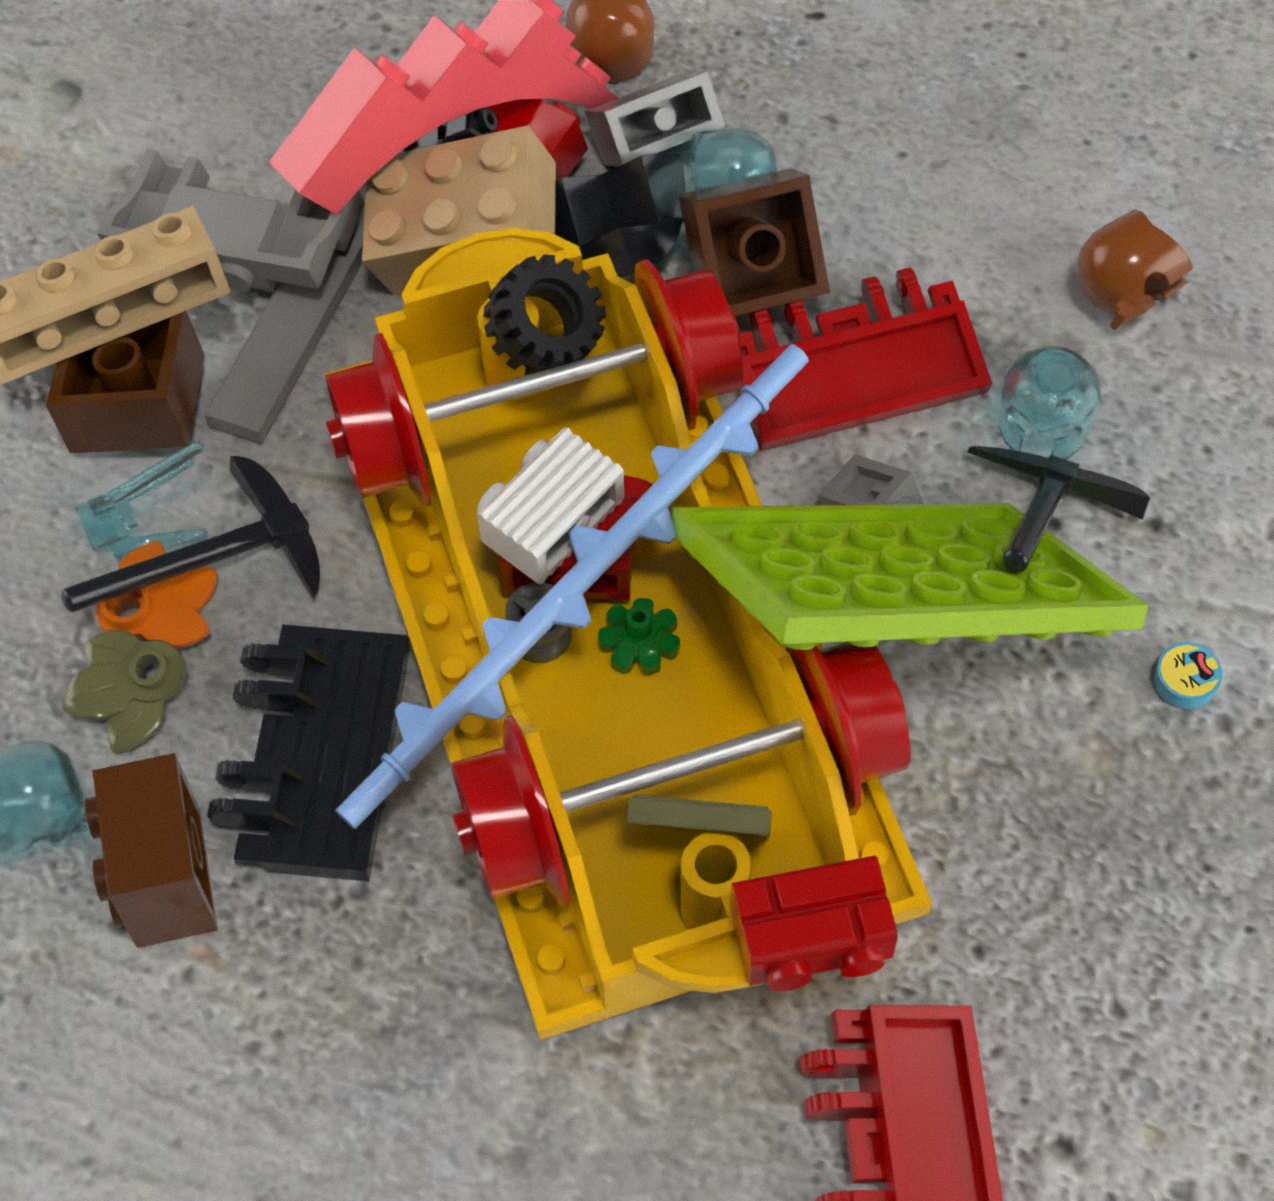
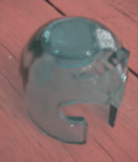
M727 128L698 131L692 136L688 160L689 162H695V190H690V192L779 171L775 152L769 142L757 132L745 128Z
M1045 346L1029 350L1018 357L1006 373L1001 388L999 429L1005 444L1011 450L1021 451L1026 431L1016 422L1013 414L1015 411L1026 419L1039 433L1067 426H1075V429L1070 434L1054 439L1051 455L1068 459L1080 450L1092 430L1101 404V384L1095 368L1081 354L1060 346Z
M41 740L23 741L0 751V864L31 854V849L34 845L43 840L49 839L52 843L62 842L73 835L89 829L85 812V798H87L82 776L70 756L54 744Z

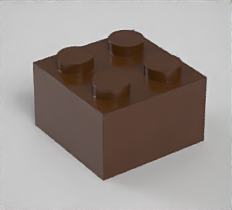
M789 168L678 195L693 272L709 269L715 275L723 290L728 306L735 316L830 293L810 176L808 174Z
M187 311L56 363L46 407L70 453L188 446L205 354Z
M172 753L92 770L95 796L85 798V812L91 836L93 839L101 838L103 852L102 859L93 860V876L100 901L108 900L115 927L125 926L137 948L218 931L201 813L176 754Z

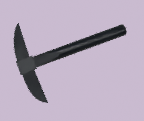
M986 446L969 447L967 452L1040 478V485L1003 555L1004 566L1007 570L1014 573L1023 572L1027 569L1064 492L1069 493L1070 489H1073L1142 520L1150 500L1147 493L1130 483L1079 468L1080 464L1051 454L1049 458L1027 452Z
M231 456L230 472L261 513V521L64 588L61 592V600L69 612H75L272 543L274 548L282 546L312 600L317 597L320 582L319 559L315 544L309 534V523L297 504H291L286 493L275 478L257 462L245 457Z

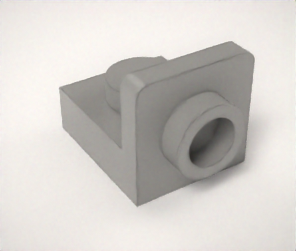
M855 454L817 495L821 505L924 504L910 471Z

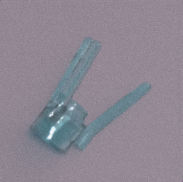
M194 442L108 493L76 505L75 509L93 550L96 551L109 546L114 558H117L142 545L157 540L161 542L163 547L206 540L208 538V531L205 529L180 530L130 537L129 534L130 530L139 527L129 501L192 467L195 463L193 457L203 451V445L200 442Z

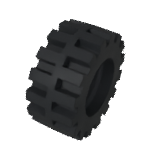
M544 254L538 261L535 256L526 258L519 265L514 266L497 283L487 297L490 301L484 306L483 317L490 318L491 320L484 326L486 336L496 337L497 342L492 346V349L497 356L505 352L510 357L506 365L516 370L520 365L525 366V375H530L582 360L597 345L596 342L602 337L605 326L599 323L606 317V308L596 304V301L602 297L598 286L589 288L586 282L591 276L584 269L579 274L572 271L574 262L564 258L559 264H556L555 255ZM526 297H539L549 302L558 311L563 321V337L549 336L541 332L530 321L526 312Z

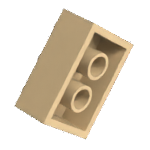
M529 125L398 153L366 181L362 262L394 295L403 292L414 270L440 248L475 233L520 228L555 234L556 162Z

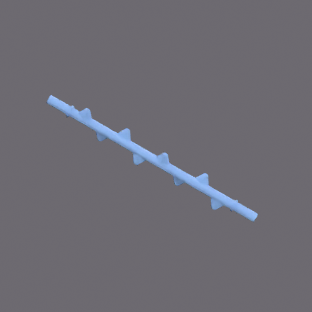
M790 344L751 385H744L740 389V396L688 449L660 445L654 448L651 456L659 479L607 532L577 524L570 530L569 537L577 563L519 622L489 617L482 624L490 652L434 709L406 702L398 705L394 712L403 741L389 755L384 753L380 757L382 763L335 810L350 827L356 829L402 781L407 783L411 779L409 773L467 714L499 721L506 714L507 711L498 682L554 624L585 629L592 620L583 594L638 537L665 544H670L675 539V528L668 509L670 504L721 452L752 456L757 451L758 444L749 423L759 413L765 414L769 410V402L809 362L804 351L798 346Z

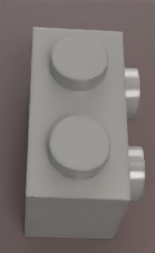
M708 71L684 72L585 111L602 163L608 166H620L637 157L654 155L672 147L675 152L686 151L707 142L705 134L725 127Z

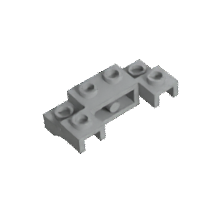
M147 149L129 189L114 206L107 209L97 235L101 240L109 236L119 235L155 221L162 215L175 213L194 206L216 250L229 288L242 292L249 291L250 288L274 292L277 282L319 289L334 249L346 251L363 208L364 200L359 191H357L336 215L295 190L285 213L277 200L205 189L210 176L198 158L188 156L183 169L170 167L165 164L156 150Z

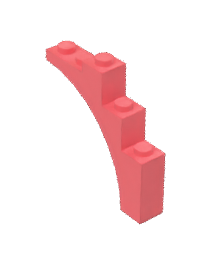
M498 0L475 31L462 21L453 29L434 15L398 63H395L382 53L374 61L354 47L269 163L299 194L337 215L363 184L400 151L440 125L472 111L518 99L549 98L584 105L592 109L618 99V97L606 87V84L612 77L586 56L580 64L576 63L582 55L570 45L576 35L558 21L565 11L552 0Z

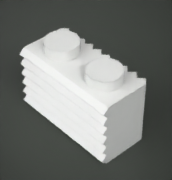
M563 428L550 442L541 439L532 445L522 460L521 470L506 485L498 482L485 492L477 508L480 541L539 585L543 584L547 576L552 575L556 567L561 566L564 559L570 557L573 551L569 537L570 530L576 524L596 529L599 523L604 522L608 514H612L616 506L621 505L624 499V470L619 463H613L609 456H603L599 449H593L589 442H583L579 435H573L569 428Z

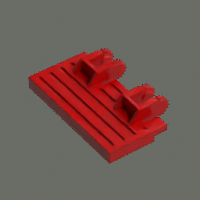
M909 267L898 270L896 272V289L901 297L905 315L893 318L884 289L878 277L865 278L861 280L864 303L816 315L815 321L820 333L819 337H814L802 300L784 304V316L794 341L791 344L803 350L809 362L769 402V410L765 414L759 413L751 421L760 451L988 393L993 383L964 300L960 301L954 281L929 286L927 292L933 308L928 309L913 268ZM767 309L749 313L750 325L757 348L751 331L740 334V351L743 363L742 387L744 385H751L790 345L779 346Z
M869 1005L865 1010L835 1009L831 1013L834 1043H864L865 1049L811 1050L808 1053H804V1055H800V1072L803 1076H808V1078H859L860 1092H822L809 1096L804 1101L806 1117L813 1119V1121H846L845 1129L852 1183H883L884 1190L828 1192L827 1194H821V1196L817 1197L816 1201H1003L972 1006Z

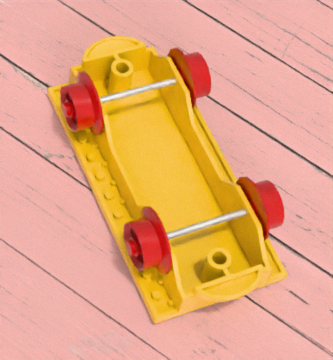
M509 228L475 233L440 248L414 270L401 294L403 310L374 317L377 334H375L373 340L372 360L324 373L336 418L326 422L336 459L347 456L360 497L364 499L432 709L490 652L482 624L489 617L506 620V604L511 594L502 592L499 568L500 555L482 543L479 536L477 508L485 492L495 483L502 482L506 485L521 470L522 460L532 445L541 439L550 442L563 428H569L573 435H579L583 442H589L593 449H599L603 456H609L613 463H619L624 470V475L637 477L654 484L659 479L651 456L654 448L660 445L688 449L723 413L716 396L742 388L743 363L738 324L733 311L728 306L722 288L715 275L709 269L666 280V278H662L654 265L648 259H645L636 264L635 284L617 276L608 253L582 260V254L578 245L551 232ZM544 254L555 255L556 264H559L566 258L574 262L572 271L579 274L584 269L591 276L586 282L589 288L598 286L602 297L596 301V304L606 308V317L599 323L605 326L603 335L596 342L597 345L584 359L525 375V366L520 365L516 370L506 365L510 357L505 352L497 356L492 349L497 339L495 336L487 337L484 326L491 320L490 318L483 317L484 306L490 301L487 297L497 283L514 266L519 265L526 258L535 256L538 261ZM526 297L525 306L530 321L541 332L549 336L563 337V321L558 311L549 302L539 297ZM721 452L670 504L668 509L671 515L672 507L763 505L741 454ZM638 537L634 545L630 600L584 598L592 621L585 629L571 627L572 640L568 649L559 658L547 663H533L521 658L498 682L507 711L499 721L467 714L442 739L462 807V812L452 815L464 856L476 853L489 894L494 899L539 1040L690 991L718 993L752 987L749 986L740 944L738 943L731 913V886L734 882L876 855L879 860L886 886V895L890 901L895 923L899 924L930 914L932 901L879 779L880 777L907 769L911 757V745L903 698L880 650L876 646L858 647L848 643H841L825 649L822 643H817V646L809 650L792 649L781 645L753 615L745 610V607L725 587L718 584L717 580L697 560L690 556V553L676 539L670 544H665ZM647 598L653 601V614L662 609H671L675 613L678 623L676 629L671 632V634L680 638L678 655L671 660L660 656V670L649 674L641 672L637 661H635L629 673L622 674L613 669L611 656L614 651H603L598 643L599 629L609 627L606 621L608 610L615 604H621L629 610L635 599ZM634 794L768 806L769 810L772 811L770 836L626 823L628 800L633 798Z

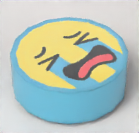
M1190 642L1176 643L1165 649L1159 657L1153 681L1156 691L1167 703L1186 710L1197 709L1210 703L1221 684L1223 672L1217 657L1204 646Z

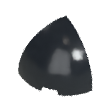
M680 153L640 156L603 174L565 177L556 180L555 235L578 245L582 254V260L608 253L617 276L621 278L635 275L636 264L642 260L648 259L655 266L670 252L683 224L678 195L686 193V184Z

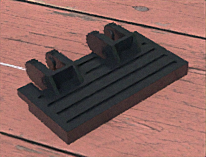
M282 624L278 645L251 643V645L243 647L240 664H243V667L254 671V673L294 677L293 683L270 680L254 681L252 679L238 680V683H235L233 692L235 703H239L240 706L253 708L254 710L261 709L264 711L293 713V716L263 714L254 762L226 760L225 762L221 761V763H218L215 780L218 781V784H222L223 787L271 793L269 801L218 798L210 801L207 818L215 824L229 828L236 827L237 829L269 831V836L239 833L234 854L235 864L266 867L267 872L370 882L384 800L356 829L350 827L335 810L382 763L380 757L384 753L389 755L393 751L397 728L394 710L401 704L411 648L408 635Z

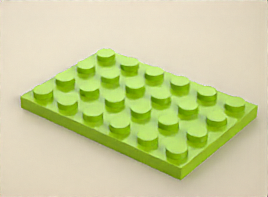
M1010 503L672 507L671 511L676 534L675 539L690 553L692 558L697 560L717 580L718 584L725 587L745 607V610L753 615L775 637L778 643L792 649L809 650L817 646V643L845 642L858 647H873L878 645L880 640L899 639L930 645L938 643L940 638L967 637L980 642H993L999 639V635L1020 634L1036 639L1048 640L1055 638L1057 633L1082 632L1095 637H1108L1113 634V631L1143 629L1148 609L1147 603L1047 530H1045L1027 569L1019 573L1007 570L1003 564V555L1024 516V513Z

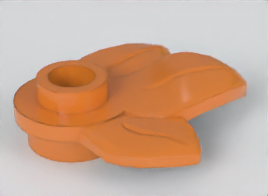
M158 540L142 545L123 558L118 570L165 554L164 547ZM203 566L98 603L96 605L98 623L104 632L109 630L129 631L137 638L142 637L146 641L162 640L170 643L176 649L198 643L210 633L206 621L198 612L202 611L212 599L218 581L217 571L214 568ZM129 608L139 609L130 616L120 617Z

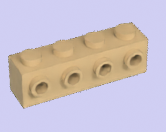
M194 206L175 213L162 215L155 221L119 235L106 237L94 245L61 258L47 260L38 267L0 281V384L2 385L231 293L216 250Z

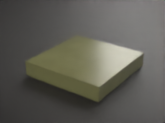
M633 794V798L628 800L626 823L770 836L772 811L769 810L768 806Z

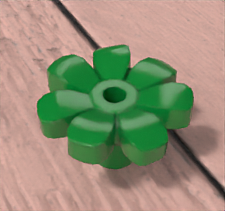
M647 598L635 599L629 610L621 604H615L608 610L606 621L609 627L599 629L598 643L603 651H614L611 656L613 669L626 674L632 670L635 661H637L641 672L649 674L660 670V656L671 660L678 655L680 638L671 634L676 629L678 623L677 617L671 609H662L653 614V601Z

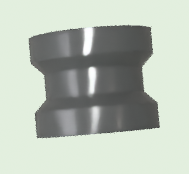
M534 582L519 587L510 595L506 604V620L519 622L554 585L545 582L539 585ZM554 624L522 659L533 663H547L559 658L569 647L572 640V628L570 626Z

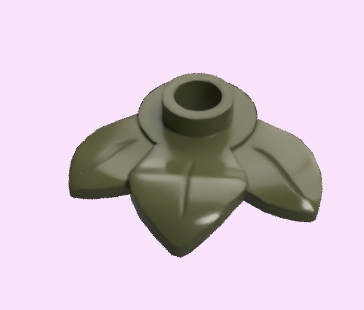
M109 630L85 642V653L92 666L80 671L70 681L64 695L62 707L65 712L75 717L94 720L107 719L110 748L112 752L121 754L140 746L161 727L165 702L174 698L184 686L186 663L179 650L168 642L162 640L142 642L129 631ZM159 661L158 673L153 678L144 679L146 669L152 663Z

